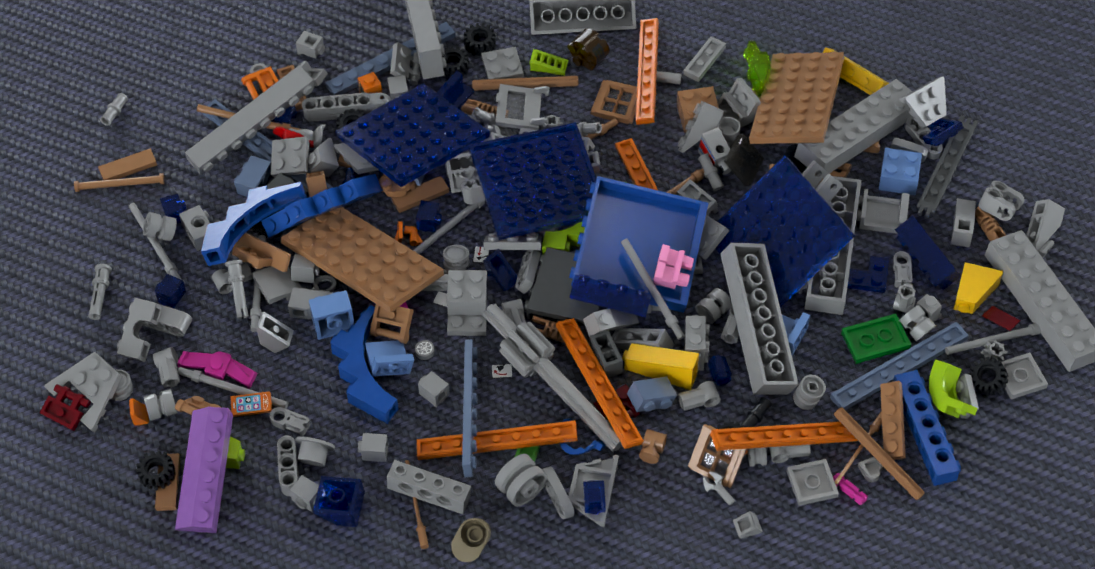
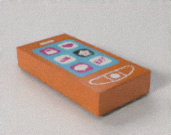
M270 391L231 396V412L233 417L270 413L272 411Z

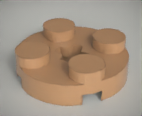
M388 168L384 170V175L379 180L383 190L381 192H385L386 196L393 198L405 196L407 191L411 189L412 192L416 188L413 176L398 177L397 169Z

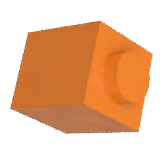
M375 72L358 77L360 93L382 92L381 82Z

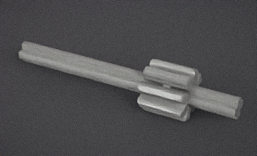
M496 304L489 305L487 310L483 312V316L504 338L500 344V353L523 377H532L538 373L612 452L619 450L622 444L611 424L550 361L555 354V347L531 322L526 324L523 322L516 326Z

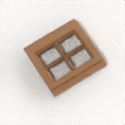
M603 80L591 114L595 117L608 120L615 118L618 122L632 124L636 115L637 87Z
M704 424L688 467L713 481L715 479L709 472L721 473L725 476L722 479V485L731 488L747 449L716 451L710 435L712 429L716 428Z

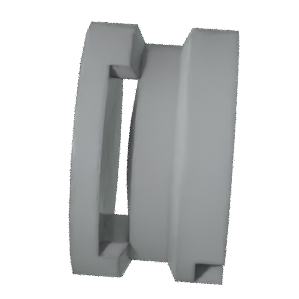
M462 245L446 247L443 251L444 268L447 271L466 270L470 266L468 248Z
M116 369L123 377L112 400L122 401L132 394L133 384L130 375L126 371Z

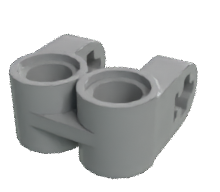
M992 181L990 187L986 188L978 206L984 212L990 213L1000 220L1008 221L1013 217L1016 210L1024 204V197L1020 192L1010 188L1005 183ZM1013 198L1017 199L1016 204L1012 203ZM1005 208L1008 209V214H1007V215L1004 214V209H1005Z

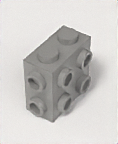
M686 316L684 351L698 353V371H704V363H708L709 324H706V316Z

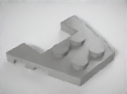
M93 352L45 384L44 387L56 397L58 393L53 390L56 384L62 387H69L73 384L93 403V406L80 421L95 433L99 427L97 425L99 419L104 416L106 412L105 407L109 399H112L123 376L99 354Z

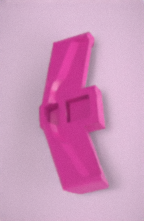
M183 351L177 363L178 368L205 369V375L223 380L228 375L245 385L248 389L251 388L258 374L234 360L231 354L221 351L213 354Z

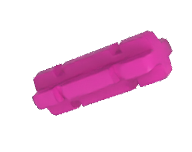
M837 473L833 476L834 482L840 475V473ZM843 476L840 482L835 485L837 487L840 486L839 489L850 498H855L854 501L863 505L868 496L862 491L859 492L860 489L848 479L844 480L845 477Z

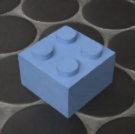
M885 148L878 190L916 195L922 153Z
M346 290L308 300L318 340L337 335L341 329L348 332L350 326L354 324L352 307Z

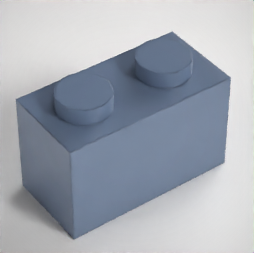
M251 155L249 160L244 163L240 175H237L234 185L236 186L237 194L247 197L249 189L266 186L272 176L271 161Z
M667 376L634 381L627 392L636 412L667 409L672 405L677 396Z

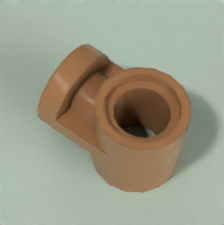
M647 429L642 443L643 449H641L639 457L647 463L655 464L660 458L658 453H663L667 434Z

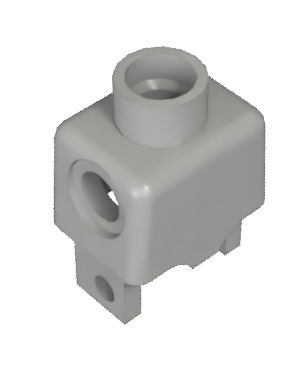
M813 160L801 176L795 172L779 193L778 198L786 207L778 216L795 230L802 221L814 227L832 209L834 204L831 200L842 188L843 184Z

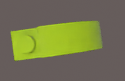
M935 359L929 377V392L933 404L940 411L959 418L960 415L966 416L967 413L975 415L978 408L960 401L956 394V385L962 369Z

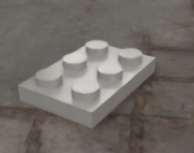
M489 233V236H485L483 242L484 250H541L542 236H538V233H527L526 236H519V233H508V236H500V233Z

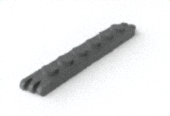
M960 116L916 208L919 209L918 216L921 217L923 212H926L924 217L926 219H929L930 214L935 215L979 121L975 120L973 125H971V118L963 122L965 116Z

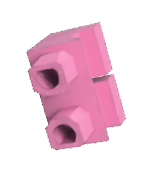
M663 244L653 283L675 289L676 285L687 287L690 275L681 273L680 270L683 268L691 271L694 258L684 255V250L676 251L670 249V246Z

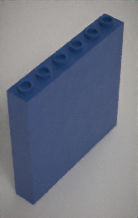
M597 176L596 183L592 182L589 192L593 194L592 199H588L585 210H589L588 216L583 217L581 227H585L584 233L580 232L577 244H581L580 250L575 251L573 261L577 262L576 267H571L569 278L573 279L571 286L658 306L621 241L626 238L629 240L652 281L662 245L665 244L670 246V249L676 251L684 250V255L694 258L691 271L683 268L680 270L681 273L690 275L687 287L676 285L675 289L655 285L670 310L684 313L688 303L709 203Z

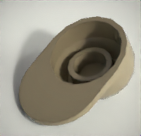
M470 518L462 523L451 545L452 552L458 560L472 562L480 556L491 537V529L488 523L480 518Z

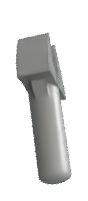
M710 471L709 473L714 477L715 483H711L704 476L703 483L706 492H709L711 489L716 490L728 505H732L735 501L734 498L722 486V479L725 476L721 473Z

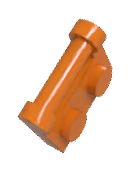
M270 66L244 76L241 81L247 87L254 100L259 96L253 85L254 81H257L262 92H265L278 82V79Z

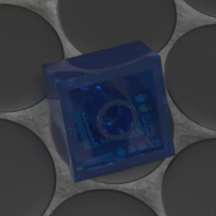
M321 476L313 514L337 526L357 527L365 495L361 479Z

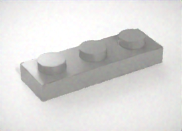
M710 36L684 69L683 75L699 82L724 51L726 43Z

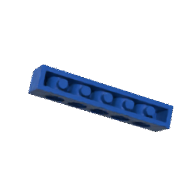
M917 370L894 375L893 382L900 381L902 383L903 413L933 485L957 481L959 472H961V466L959 461L954 458L953 446L946 439L944 426L940 425L938 411L934 410L932 406V397L930 393L926 392L924 378L920 377Z

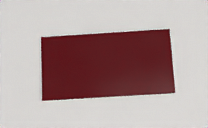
M991 306L982 315V317L1009 331L1021 321L994 306Z

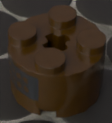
M586 28L567 45L575 65H582L593 71L607 57L610 52L609 46L604 38L601 40L598 37V32Z

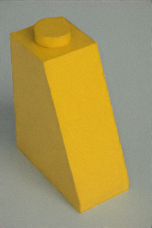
M965 262L953 310L973 314L999 286L1003 271Z

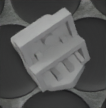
M737 78L730 91L724 92L718 101L719 109L724 111L721 119L723 117H733L740 122L741 127L754 121L757 108L761 104V101L742 78Z

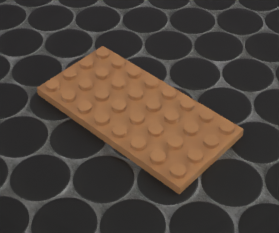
M844 52L773 54L760 98L761 104L757 108L750 132V144L824 143L844 62Z
M343 207L312 218L281 237V244L302 255L388 312H392L444 275L443 268Z

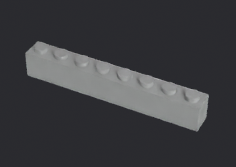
M300 65L187 150L185 152L187 160L200 175L204 172H209L214 167V164L226 159L232 150L239 149L245 140L253 138L257 131L261 128H266L271 123V120L282 116L288 107L296 105L304 95H309L314 88L313 79Z

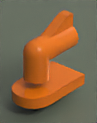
M398 221L395 240L402 243L403 222ZM405 226L404 234H410V245H420L422 239L418 234V229L414 226Z

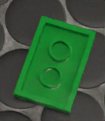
M897 314L852 325L841 330V334L856 364L911 348L910 340Z

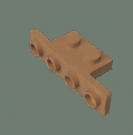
M248 233L242 235L235 243L232 255L238 257L242 262L252 264L253 268L263 269V267L272 266L282 272L288 271L291 254Z

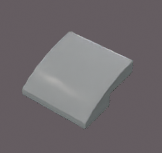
M271 266L252 273L254 281L269 305L283 298L289 301L292 289L302 288L298 281H291V270L289 267L287 272H282Z

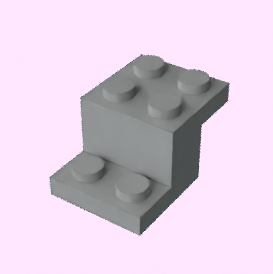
M477 132L441 139L451 193L462 192L461 184L465 180L486 175Z
M448 270L447 336H486L487 320L484 318L483 312L487 310V270Z

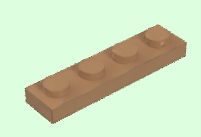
M900 381L880 384L883 449L893 460L905 459L902 383Z

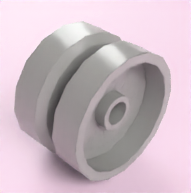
M520 454L502 467L496 476L495 486L503 494H506L507 499L514 506H522L540 493L547 482V474L539 466H536V463L527 454Z

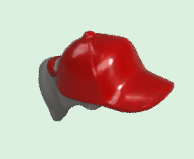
M325 125L318 126L315 131L309 129L295 130L293 128L288 130L278 126L274 128L273 134L282 139L306 136L309 138V147L317 148L322 142Z

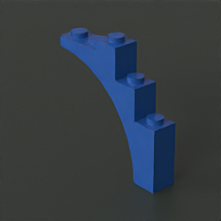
M376 174L351 179L338 187L325 189L312 197L300 199L286 206L283 210L261 220L268 238L319 215L370 198L383 190Z
M297 182L268 189L267 185L249 189L246 203L229 206L226 220L208 224L201 249L207 265L212 266L225 263L235 243L251 227L300 199L307 198L302 183Z
M370 305L367 310L360 314L358 321L350 326L348 332L341 329L337 335L333 336L330 344L332 354L342 359L338 366L340 378L350 383L346 391L348 403L388 424L399 410L398 401L374 380L365 362V343L370 334L375 307Z

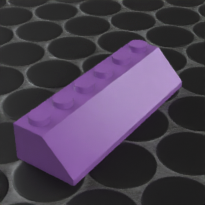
M206 407L192 412L175 530L204 533L217 532L233 414L229 408Z

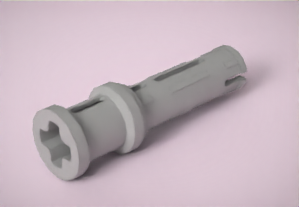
M231 260L225 263L229 272L228 282L232 284L237 319H242V312L245 319L249 317L243 286L245 276H243L241 269L243 262L242 260Z
M97 264L94 269L96 272L95 278L92 280L94 290L88 317L92 320H99L101 318L105 290L109 287L108 279L109 274L112 272V268L107 264Z

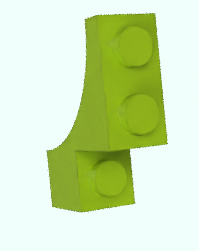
M583 218L577 224L565 230L545 231L542 254H545L547 247L570 252L571 246L580 247L581 244H577L580 232L584 233L585 227H581Z

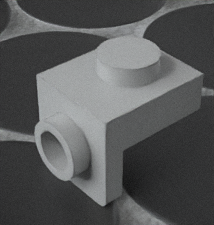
M303 61L300 65L313 79L314 86H319L328 74L324 68H311L307 61Z

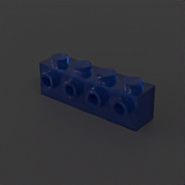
M911 216L895 229L899 235L896 237L903 246L907 245L909 247L907 252L913 259L917 258L920 263L917 265L924 274L926 272L930 274L931 277L928 279L934 287L939 286L944 290L961 277L914 216Z
M575 274L569 298L646 317L651 293L643 289H631L624 284L615 285L604 279L595 280L588 275Z

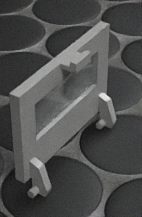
M500 84L499 94L497 93L496 102L498 103L495 125L538 130L539 125H543L545 128L547 118H540L541 94L543 93L545 96H548L550 87L542 86L533 89Z

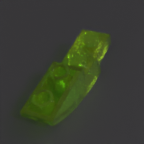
M748 41L747 48L744 49V58L749 65L747 78L750 80L757 97H761L770 76L771 63L767 52L760 51L755 41Z

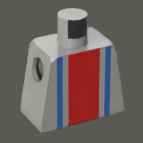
M719 127L703 133L698 149L699 154L708 153L714 167H717L718 170L720 169L723 175L730 173L732 167L729 162L732 153Z

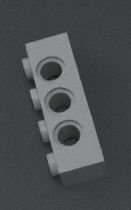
M394 460L387 475V489L415 497L460 514H464L471 498L470 485Z

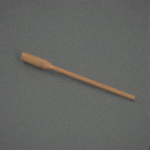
M882 411L870 425L868 433L870 436L878 432L882 425ZM860 444L837 477L835 484L840 482L864 446Z
M405 460V464L410 465L409 460ZM412 497L418 522L416 531L421 549H426L429 547L426 527L421 521L417 498Z

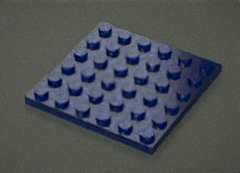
M423 83L336 130V136L392 181L403 187L490 137V132Z
M576 122L469 145V152L498 240L580 223L583 221L584 216H588L589 210H585L588 199H592L593 194L589 192L592 182L596 183L597 178Z
M784 155L717 221L725 226L729 232L715 249L720 254L730 243L765 244L781 308L856 235L791 160Z

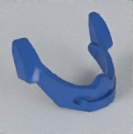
M567 418V419H564L562 422L573 421V420L570 419V418ZM596 440L588 447H580L578 449H574L566 443H560L561 448L566 453L572 455L584 454L592 449L601 451L606 447L602 441Z

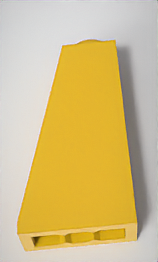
M631 343L629 349L623 353L622 360L624 361L625 370L650 378L667 376L672 385L687 390L692 389L698 374L699 354L695 352Z

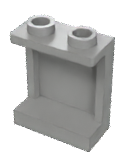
M864 189V194L859 196L858 206L862 207L857 213V221H860L859 229L904 235L907 225L910 194L902 193L900 200L869 196L868 189Z

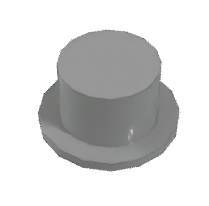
M296 437L295 439L297 443L301 444L297 460L304 464L324 467L328 451L335 450V445L323 440L310 437Z

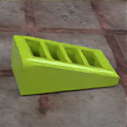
M533 49L530 59L531 71L565 76L568 66L567 59Z

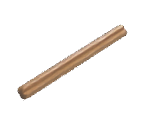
M578 76L473 80L472 89L474 91L499 90L500 84L526 88L542 86L571 87L578 86Z
M841 407L836 410L834 416L915 500H919L925 494L923 489L844 408Z

